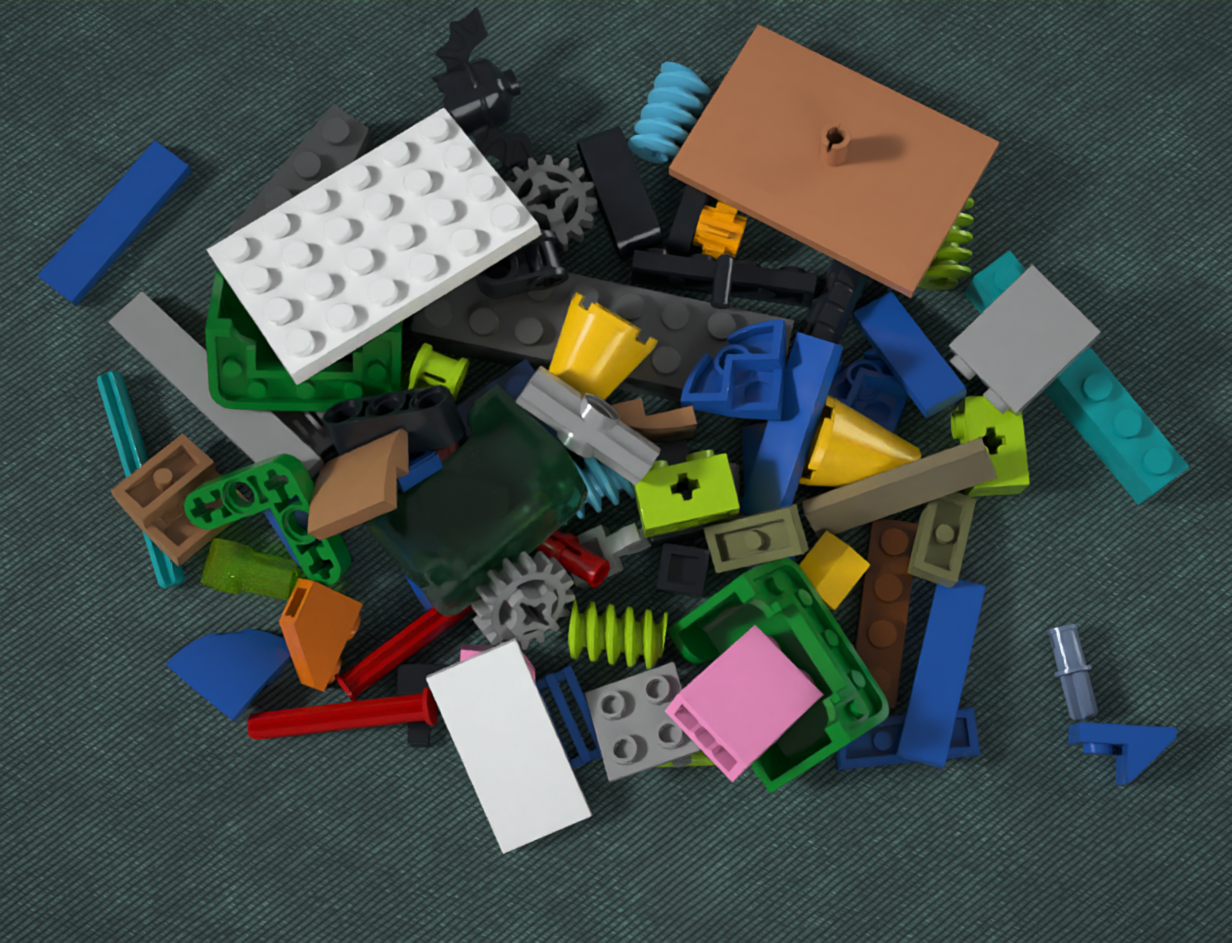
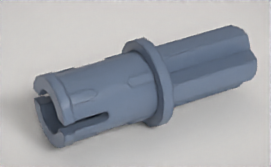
M1070 624L1047 630V635L1050 638L1058 669L1054 673V677L1061 680L1070 718L1078 721L1096 716L1098 709L1088 671L1092 670V666L1086 665L1077 624Z

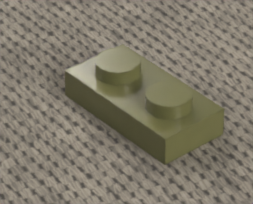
M954 492L923 504L907 573L948 588L957 584L975 508V498Z
M796 504L712 523L703 528L716 573L796 556L809 550Z

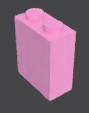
M754 625L682 689L665 712L733 783L805 715L823 694L815 686L811 676L804 670L798 669L782 653L776 640L764 634Z

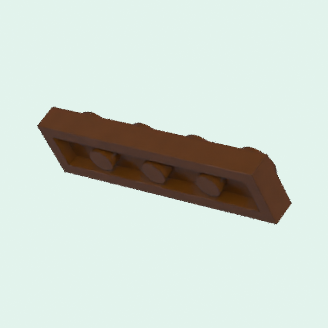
M880 518L870 522L865 559L870 566L863 574L854 649L883 691L888 701L889 710L896 709L913 575L907 573L918 524Z

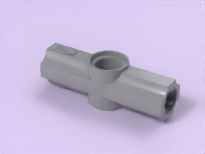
M542 366L534 373L516 400V403L555 429L560 441L571 451L585 458H592L594 456L635 486L644 478L660 453L661 449L621 422L617 411L606 401L591 393L581 394Z

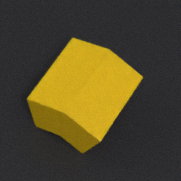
M826 531L799 566L827 608L836 610L869 568L870 564L849 545Z

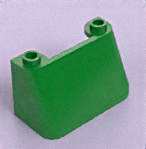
M216 270L205 327L208 386L211 398L216 404L233 410L327 411L331 406L348 399L401 391L402 321L299 385H296L221 272Z
M790 558L769 561L743 573L666 630L673 640L678 654L683 659L696 665H703L710 661L714 662L756 625L764 634L776 640L782 653L798 669L804 670L811 676L815 686L823 694L805 715L752 764L755 775L764 783L769 793L774 792L886 720L889 716L888 701L883 691L804 571Z

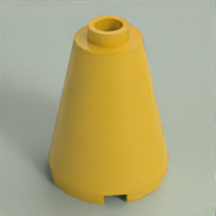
M576 292L571 300L548 371L581 394L591 393L605 400L652 352L658 340L650 336L647 342L644 343L637 338L642 329L597 302L595 304L591 303L589 308L581 305L586 296Z
M828 395L798 484L840 488L921 459V452L918 447Z

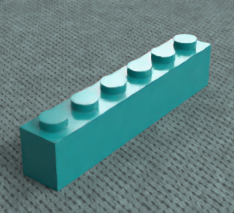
M1009 250L975 275L964 294L982 314L1026 269ZM1091 347L1044 390L1138 505L1190 467Z

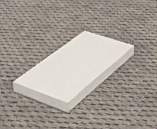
M516 638L427 675L428 685L503 854L592 816L591 809Z

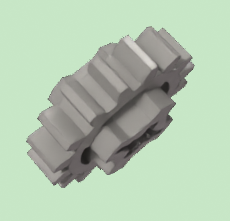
M546 155L544 165L538 166L531 157L528 159L529 170L524 172L516 166L512 169L515 183L511 181L504 182L516 197L521 200V203L538 222L539 227L556 232L558 237L557 244L566 252L568 251V239L572 237L580 243L584 240L581 226L585 228H593L594 217L589 214L597 211V199L590 197L594 194L593 182L582 183L585 178V171L582 167L573 172L569 171L570 163L568 158H564L560 165L557 166L553 165L551 155ZM531 186L529 195L520 199L522 193ZM549 200L551 205H555V208L548 210L546 205L541 204V202ZM578 205L576 214L574 215L572 220L566 224L565 218L569 212L575 211V206Z
M524 551L520 553L517 563L512 564L508 558L503 559V570L499 573L489 570L487 575L491 582L488 585H478L476 588L482 599L472 603L471 607L477 614L473 620L493 646L514 638L517 639L522 650L527 649L530 639L533 638L541 644L545 641L544 632L550 629L557 632L560 629L556 622L558 617H568L571 613L564 604L575 600V594L570 590L574 582L556 558L548 559L541 551H538L533 559Z

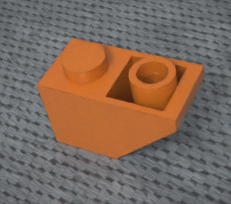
M298 578L280 617L279 624L300 683L324 692L327 684H331L335 680L334 675L340 671L342 661L339 657L346 642L354 637L360 626L361 616L359 612L363 604L315 581Z

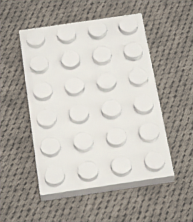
M442 108L208 248L207 252L296 385H299L542 234L538 222L446 109Z

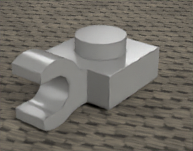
M635 523L625 526L613 534L610 533L608 527L599 525L576 536L579 539L580 545L610 562V570L606 578L624 570L619 557L643 551L651 546L649 537L645 538L643 528L638 530ZM571 573L577 587L584 589L589 586L587 582Z

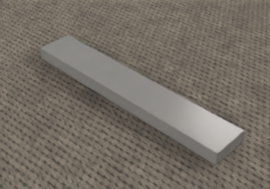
M143 291L109 321L110 325L254 463L286 453L293 455L301 461L310 478L325 466L323 460L270 410H233L216 404L209 392L207 351ZM276 473L279 481L286 480L289 482L286 475L278 476Z

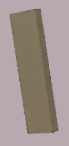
M981 437L802 501L806 518L818 539H820L826 531L835 535L997 478V475Z

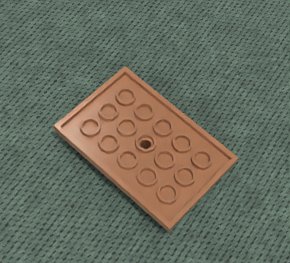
M758 24L669 166V175L912 298L996 153L1000 142Z

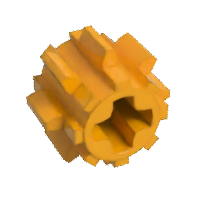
M718 201L716 208L704 205L694 234L693 245L702 247V254L712 256L716 260L723 253L731 254L735 258L744 234L747 217L737 215L738 210L724 202Z

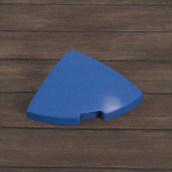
M784 319L759 322L728 335L729 345L721 348L713 359H711L709 353H705L692 369L682 391L680 402L684 407L693 405L695 410L729 417L781 420L786 359V324Z
M875 349L865 351L864 360L855 361L844 369V362L840 360L828 395L896 434L909 395Z
M243 629L242 632L224 634L214 632L205 635L181 649L170 659L166 666L217 709L236 722L265 685L270 686L292 658L285 639L265 631Z

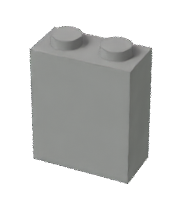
M1031 265L949 344L950 350L955 354L950 362L967 380L970 381L976 375L989 388L983 395L1001 414L1010 409L1018 416L1100 337L1101 331L1038 269Z

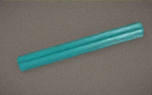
M110 371L97 377V384L127 478L145 464L149 458L124 377L119 371ZM143 532L158 585L163 589H167L184 583L185 576L182 566L176 565Z

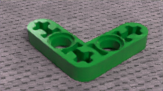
M286 453L278 454L207 481L187 495L184 501V510L188 519L198 528L205 530L220 527L270 508L309 580L324 586H331L336 583L351 566L350 553L340 533L321 540V543L318 540L312 545L311 542L317 538L308 534V530L302 528L297 523L295 511L302 510L309 514L310 502L315 486L304 465L293 455ZM276 473L278 476L286 475L289 482L286 480L279 481ZM237 482H243L250 486L254 493V502L245 501L239 496L236 490ZM295 495L299 497L292 503H289L287 500L288 497L292 499ZM221 497L223 504L217 509H207L204 503L216 501ZM320 557L323 560L330 559L333 563V567L331 564L323 565V563L320 560Z

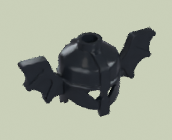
M473 8L466 18L450 22L449 40L435 53L446 66V71L431 77L434 83L437 82L439 92L445 94V98L442 100L444 106L440 108H445L468 137L472 136L474 138L476 147L483 156L495 157L501 161L505 168H509L518 162H528V159L531 157L536 161L537 158L527 134H509L500 132L495 128L510 119L513 97L520 95L521 91L512 69L503 72L490 60L483 57L469 62L471 52L488 35L479 9Z

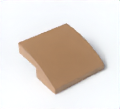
M642 398L611 405L619 414L621 422L640 433L652 443H669L682 439H694L697 422L693 405L649 416L645 415Z
M399 429L334 458L325 464L317 478L312 493L308 516V534L323 540L397 508L396 479L409 474L407 431Z
M183 433L111 490L112 496L131 519L179 567L231 524L228 523L214 529L205 530L198 528L188 519L184 510V501L187 495L203 483L221 475L216 472L214 461ZM237 490L239 496L245 501H248V499ZM221 497L216 501L204 503L207 509H217L223 504Z

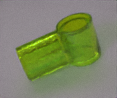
M212 538L200 585L236 595H241L242 591L288 602L298 578H300V568L293 560L254 552L253 548L237 542Z

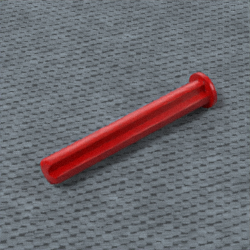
M473 580L468 581L466 587L434 606L343 675L335 674V679L351 701H358L357 696L472 612V603L482 599L476 591L479 584Z
M425 687L423 693L252 713L247 719V730L250 738L262 740L426 721L428 726H432L437 722V703L430 687Z

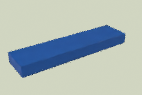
M154 140L37 276L74 306H77L190 175L192 170L189 165Z
M797 332L785 368L781 420H768L740 505V512L750 515L792 505L843 346Z
M958 579L957 584L951 588L936 584L896 757L941 769L944 768L986 586Z

